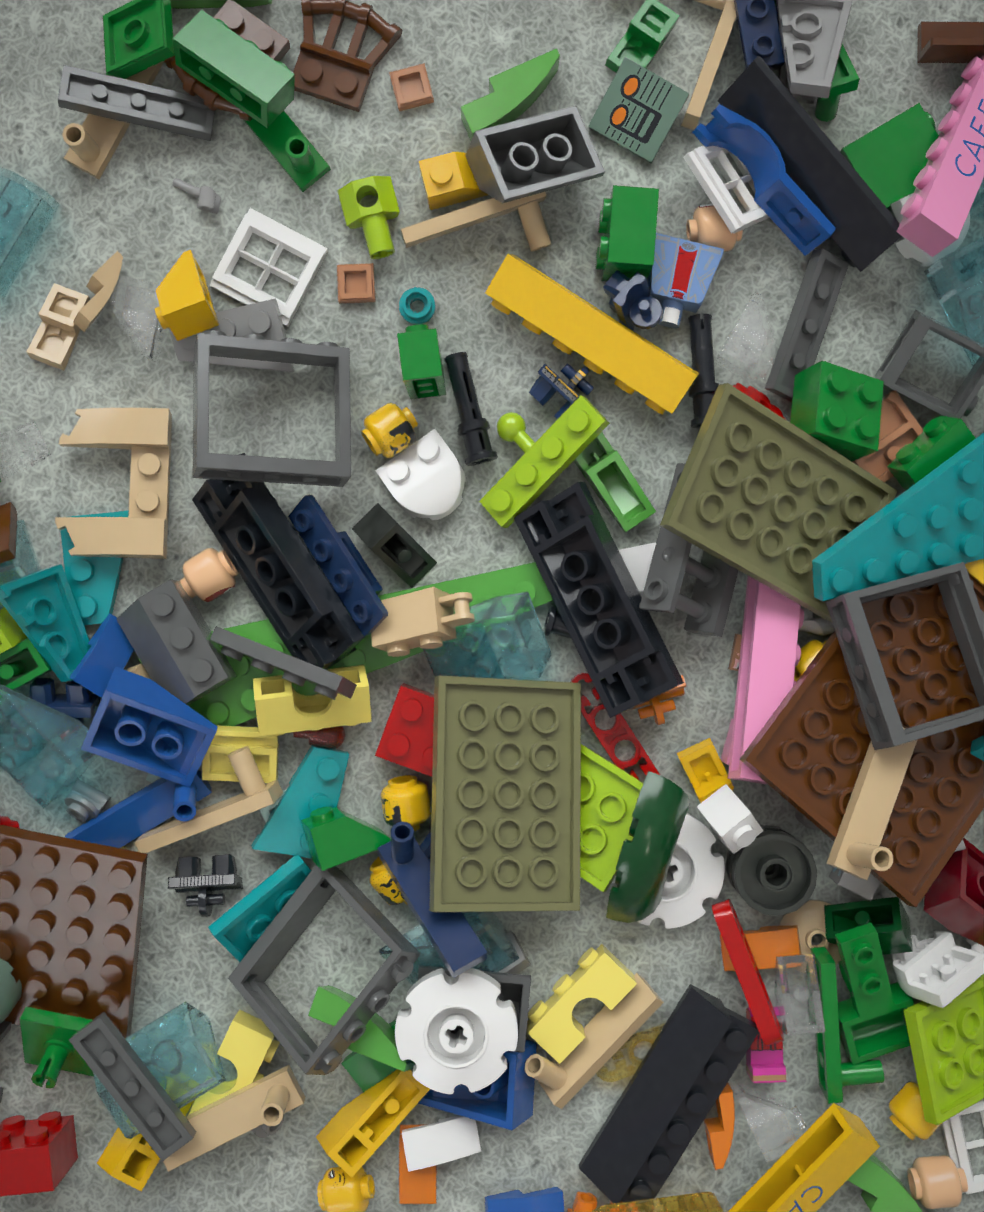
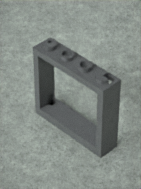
M214 330L207 331L204 334L198 333L194 344L192 478L343 487L351 478L350 348L338 347L333 342H320L317 345L305 344L295 338H285L280 341L265 340L263 336L256 334L234 337ZM209 356L334 367L335 461L209 453Z
M964 562L846 593L826 602L874 750L898 746L984 719V612L980 609L973 589V580H970ZM938 584L979 706L903 729L862 604Z
M316 865L228 979L306 1075H327L339 1066L342 1061V1055L350 1044L357 1041L366 1030L365 1025L372 1016L386 1006L390 999L389 994L397 984L411 974L414 968L413 964L421 954L342 870L334 866L321 871ZM337 891L393 952L318 1047L265 984V981L334 892Z

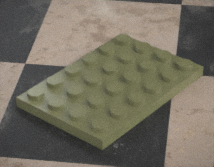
M724 383L717 387L660 526L832 623L826 602L829 600L821 601L814 597L812 560L893 501L897 490L729 383Z
M436 676L434 680L429 911H580L581 683Z

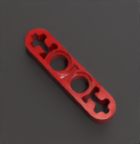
M579 673L570 682L578 683L583 679L586 683H590L592 680L588 673ZM593 687L591 692L598 701L600 699L596 688ZM581 695V714L612 762L624 770V768L635 765L643 757L645 763L639 764L642 772L647 775L648 771L660 775L622 714L615 716V723L610 729H599L595 724V716L600 710L605 709L603 703L595 705L587 713L584 707L590 706L591 703L587 697ZM629 740L633 743L635 752L630 759L620 760L616 757L614 750L619 741ZM631 769L629 774L639 780L634 770Z
M728 899L713 904L712 911L765 1046L784 1041L778 1017L731 900Z

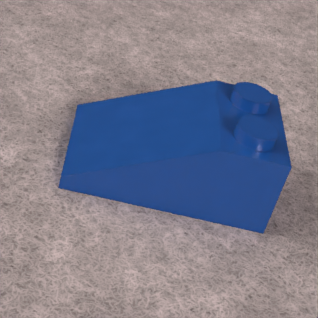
M115 666L81 750L190 788L218 727L153 680Z
M526 1040L525 1052L506 1051L503 1053V1056L507 1058V1069L489 1086L473 1093L463 1084L457 1085L454 1088L453 1094H445L430 1089L418 1104L508 1130H514L533 1116L535 1079L526 1074L525 1063L531 1055L536 1054L537 1042Z

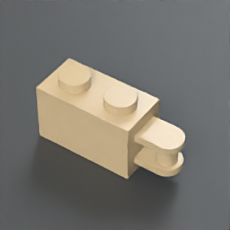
M431 587L381 600L388 611V616L371 633L372 647L386 651L388 656L399 657L410 654V649L413 648L435 649L443 646V641L456 638L455 627L475 621L474 614L470 613L469 603L473 601L472 594L468 592L449 594L436 587Z

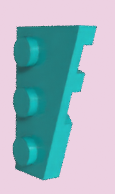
M129 510L70 517H128ZM65 528L61 530L65 574L83 624H102L109 613L113 614L123 558L71 556L68 550L75 546Z
M62 564L54 565L1 584L0 602L61 682L72 681L70 678L71 674L91 648V645L88 644L90 640Z
M311 745L289 781L290 785L278 805L271 811L269 820L251 844L252 849L292 856L298 853L300 857L312 859L301 820L310 817V813L318 808H337L349 753L338 749Z
M297 853L208 927L210 932L241 962L312 870Z

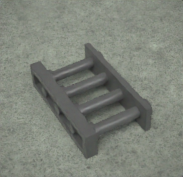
M677 463L665 511L686 463ZM660 526L639 608L665 613H674L675 608L687 613L684 630L693 634L722 637L739 570L706 551H703L701 563L689 557L692 543ZM685 572L696 577L692 598L679 593Z

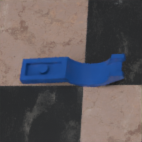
M719 104L711 112L714 118L706 126L700 123L692 131L705 147L717 146L724 148L738 157L746 166L753 179L756 191L754 201L804 256L834 233L836 227L786 173L785 163L780 150L771 137L756 123Z

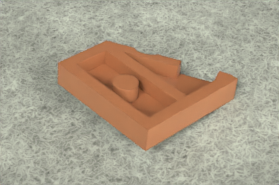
M895 390L886 394L882 401L878 451L853 461V463L883 482L893 477L887 466L896 458L897 452L905 445L912 443L923 432V429Z

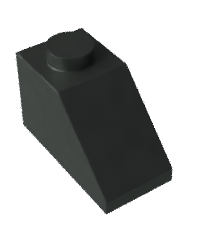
M379 503L352 528L361 540L411 588L437 564Z

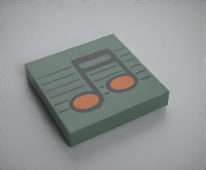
M625 57L588 127L652 164L690 93Z

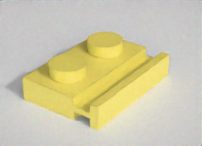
M216 725L218 727L202 761V780L239 782L227 755L245 746H249L264 782L269 783L277 780L278 736L259 737L258 727Z

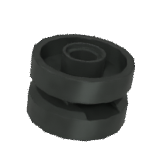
M760 825L763 832L749 846L741 848L735 854L728 850L726 871L730 884L751 908L765 915L782 916L795 912L809 901L816 887L817 867L813 855L791 833L777 826ZM773 864V869L770 872H765Z

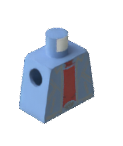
M656 233L654 265L648 276V288L651 297L656 298L662 305L663 315L659 325L668 328H679L683 310L694 313L698 311L722 258L724 249Z

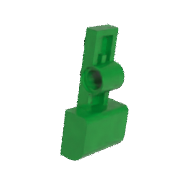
M870 922L835 934L841 961H838L839 969L851 995V998L838 1002L839 1034L843 1048L852 1065L910 1046L904 1010L913 1006L914 1002L912 997L902 990L898 982L889 983L877 930Z

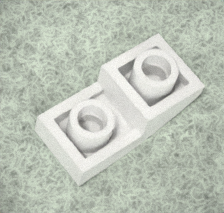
M460 1115L439 1119L436 1123L402 1130L408 1172L481 1152L476 1120Z

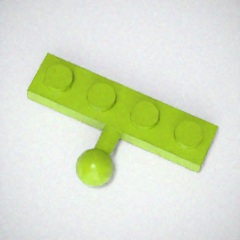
M582 395L536 442L525 432L526 424L519 414L509 412L502 415L497 422L499 436L505 441L515 442L525 454L479 502L501 527L508 528L515 521L514 517L524 512L610 423Z

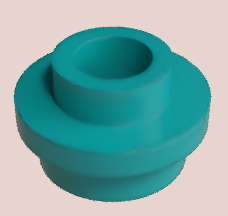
M414 287L402 294L399 301V310L407 322L414 325L424 324L435 313V300L428 290ZM417 300L424 303V309L419 313L413 312L410 308L411 304Z

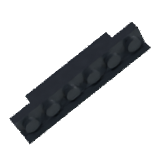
M760 56L753 60L717 101L720 105L756 123L771 137L780 150L785 163L786 173L836 227V230L828 239H833L841 248L842 257L850 266L857 267L860 272L863 271L902 237V235L897 233L900 223Z
M218 479L206 480L192 501L290 654L295 658L327 670L356 651L355 646L365 637L265 483Z
M577 482L550 500H541L514 517L610 718L652 700L684 683L649 611L639 608L642 597L585 482Z
M691 984L688 986L578 1164L579 1169L616 1207L622 1201L642 1212H647L758 1035L759 1031L756 1023L726 1008L722 1001Z

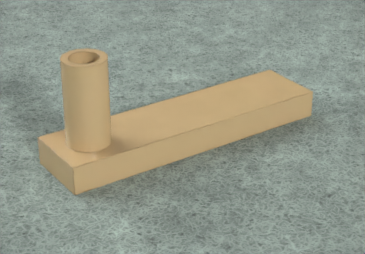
M694 0L722 10L681 124L683 127L694 130L699 122L737 17L734 0Z
M164 61L126 79L152 85ZM88 114L82 126L77 123L68 124L62 133L64 141L70 147L64 159L73 166L100 180L130 123Z
M546 192L506 203H501L495 198H491L402 228L401 234L405 246L408 248L518 210L530 251L533 252L551 245V241L539 203L545 200Z
M917 740L874 750L872 741L870 742L826 864L864 880H868L871 869L886 871L892 866V852L888 848L880 846Z
M249 746L237 749L227 756L244 793L197 810L194 818L189 821L174 819L152 828L134 842L137 850L141 853H148L270 806L283 793L278 780L265 784Z
M638 973L634 975L637 982L635 987L612 1010L605 1005L584 1027L585 1038L560 1064L555 1059L550 1061L539 1054H533L526 1060V1074L539 1082L552 1103L560 1109L580 1091L664 1003L647 981Z
M287 1065L185 1116L197 1132L191 1141L163 1161L168 1172L262 1124L276 1126L282 1121L284 1113L304 1104L306 1097L290 1066Z

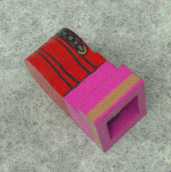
M774 1006V1010H775V1012H776V1015H777V1017H778L779 1023H780L781 1028H782L781 1016H780L779 1009H778V1007ZM747 1007L746 1018L755 1022L750 1008ZM758 1033L746 1052V1072L753 1083L787 1082L786 1066L783 1062V1041L765 1046L760 1033Z

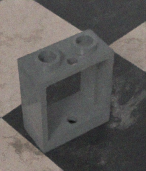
M915 310L875 376L877 379L884 381V385L943 416L961 419L963 415L968 416L975 408L979 399L976 395L984 384V345ZM929 329L980 356L950 403L899 377Z

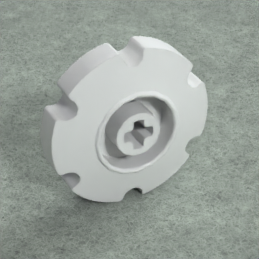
M686 813L671 859L660 904L654 913L637 922L649 926L653 919L661 918L667 929L682 927L696 921L706 913L702 907V903L706 898H718L724 881V858L719 852L713 853L710 851L712 844L716 842V838L694 816Z
M440 968L420 978L408 990L406 1002L411 1007L398 1011L395 1025V1042L400 1059L402 1061L409 1059L415 1062L412 1076L424 1086L437 1092L453 1094L454 1088L457 1085L463 1084L473 1093L495 1082L507 1069V1058L503 1056V1053L516 1050L518 1042L517 1014L511 1000L502 1001L498 998L501 993V985L490 975L470 968L453 978L448 976L443 968ZM457 1025L463 1027V1030H459L457 1034L450 1032L455 1030Z

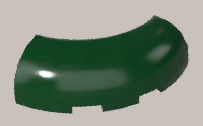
M650 771L646 775L632 814L633 819L629 835L633 839L632 841L624 840L617 862L615 878L617 888L612 886L610 890L606 918L625 923L641 921L654 913L660 904L674 849L690 805L688 795L681 787L671 780Z

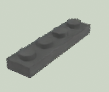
M63 65L58 94L59 107L211 141L215 111L206 107L204 100L199 96H191L174 90Z
M824 249L812 251L765 386L766 390L792 402L795 375L815 364L849 266L847 262Z
M217 626L210 638L211 641L223 646L220 651L221 654L240 662L243 656L253 659L251 666L269 674H272L274 668L284 672L283 679L301 687L304 686L305 681L316 685L315 692L333 700L336 699L337 694L351 699L357 686L343 676Z
M105 1012L73 1034L69 1039L70 1043L162 1161L194 1138L197 1131Z

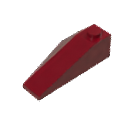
M963 838L966 849L954 851L925 894L923 910L948 930L984 946V853Z

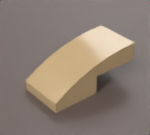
M118 251L92 275L86 286L95 296L78 311L73 320L84 332L98 317L116 286L123 256Z
M53 284L39 312L42 322L26 351L31 359L63 371L65 370L80 332V328L73 320L78 311L90 301L89 296L61 285Z

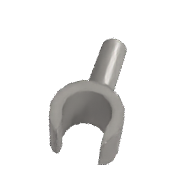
M178 178L173 180L174 187L198 198V209L210 213H218L221 197L211 187L201 186L199 188Z

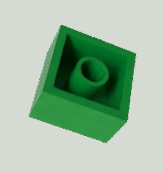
M613 185L610 198H603L602 210H600L598 233H604L605 236L600 237L595 264L596 270H602L601 281H608L617 270L630 279L636 272H639L647 280L654 265L659 189Z
M822 360L795 375L790 423L851 462L878 451L884 381Z

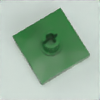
M25 1007L20 1017L24 1062L38 1065L31 1078L35 1085L43 1087L45 1080L48 1079L46 1088L55 1087L61 1070L96 1077L69 1041L73 1034L91 1022L92 1019Z

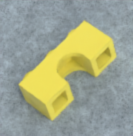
M365 665L328 669V671L343 676L357 685L351 699L337 694L335 700L321 694L312 696L301 695L293 689L291 682L282 678L283 675L253 678L259 737L279 736L285 733L307 730L317 731L322 728L345 725L355 726L360 723L372 722L369 683Z
M603 944L596 950L592 947L589 948L578 961L580 967L571 976L568 974L563 975L553 986L552 991L554 994L545 1003L542 1000L538 1001L528 1012L527 1033L559 1064L585 1038L583 1026L572 1015L575 1005L582 999L596 998L612 1010L637 984L634 974Z
M239 1009L217 1052V1055L228 1059L234 1064L237 1070V1078L231 1081H221L208 1075L189 1114L264 1077L263 1074L258 1072L263 1060L268 1063L271 1062L280 1042L274 1039L275 1036L261 1019Z

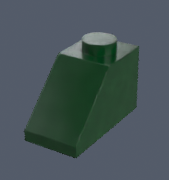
M889 897L873 899L871 901L865 900L824 905L826 939L829 943L837 945L835 934L871 922L877 930L883 955L913 952L910 921L900 898Z

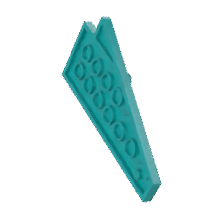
M984 433L813 559L814 597L825 601L846 593L950 565L984 559Z

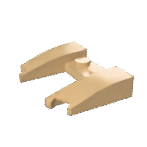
M169 408L77 409L75 414L80 419L70 436L61 435L59 445L62 447L131 449L129 516L55 517L57 528L59 530L66 528L75 546L68 550L70 555L167 559L172 414Z

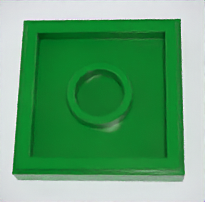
M133 0L103 15L106 75L126 79L175 56L171 0Z

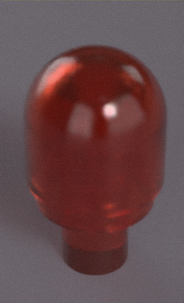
M343 726L322 728L317 731L293 732L294 738L309 739V745L325 749L340 747L346 736Z

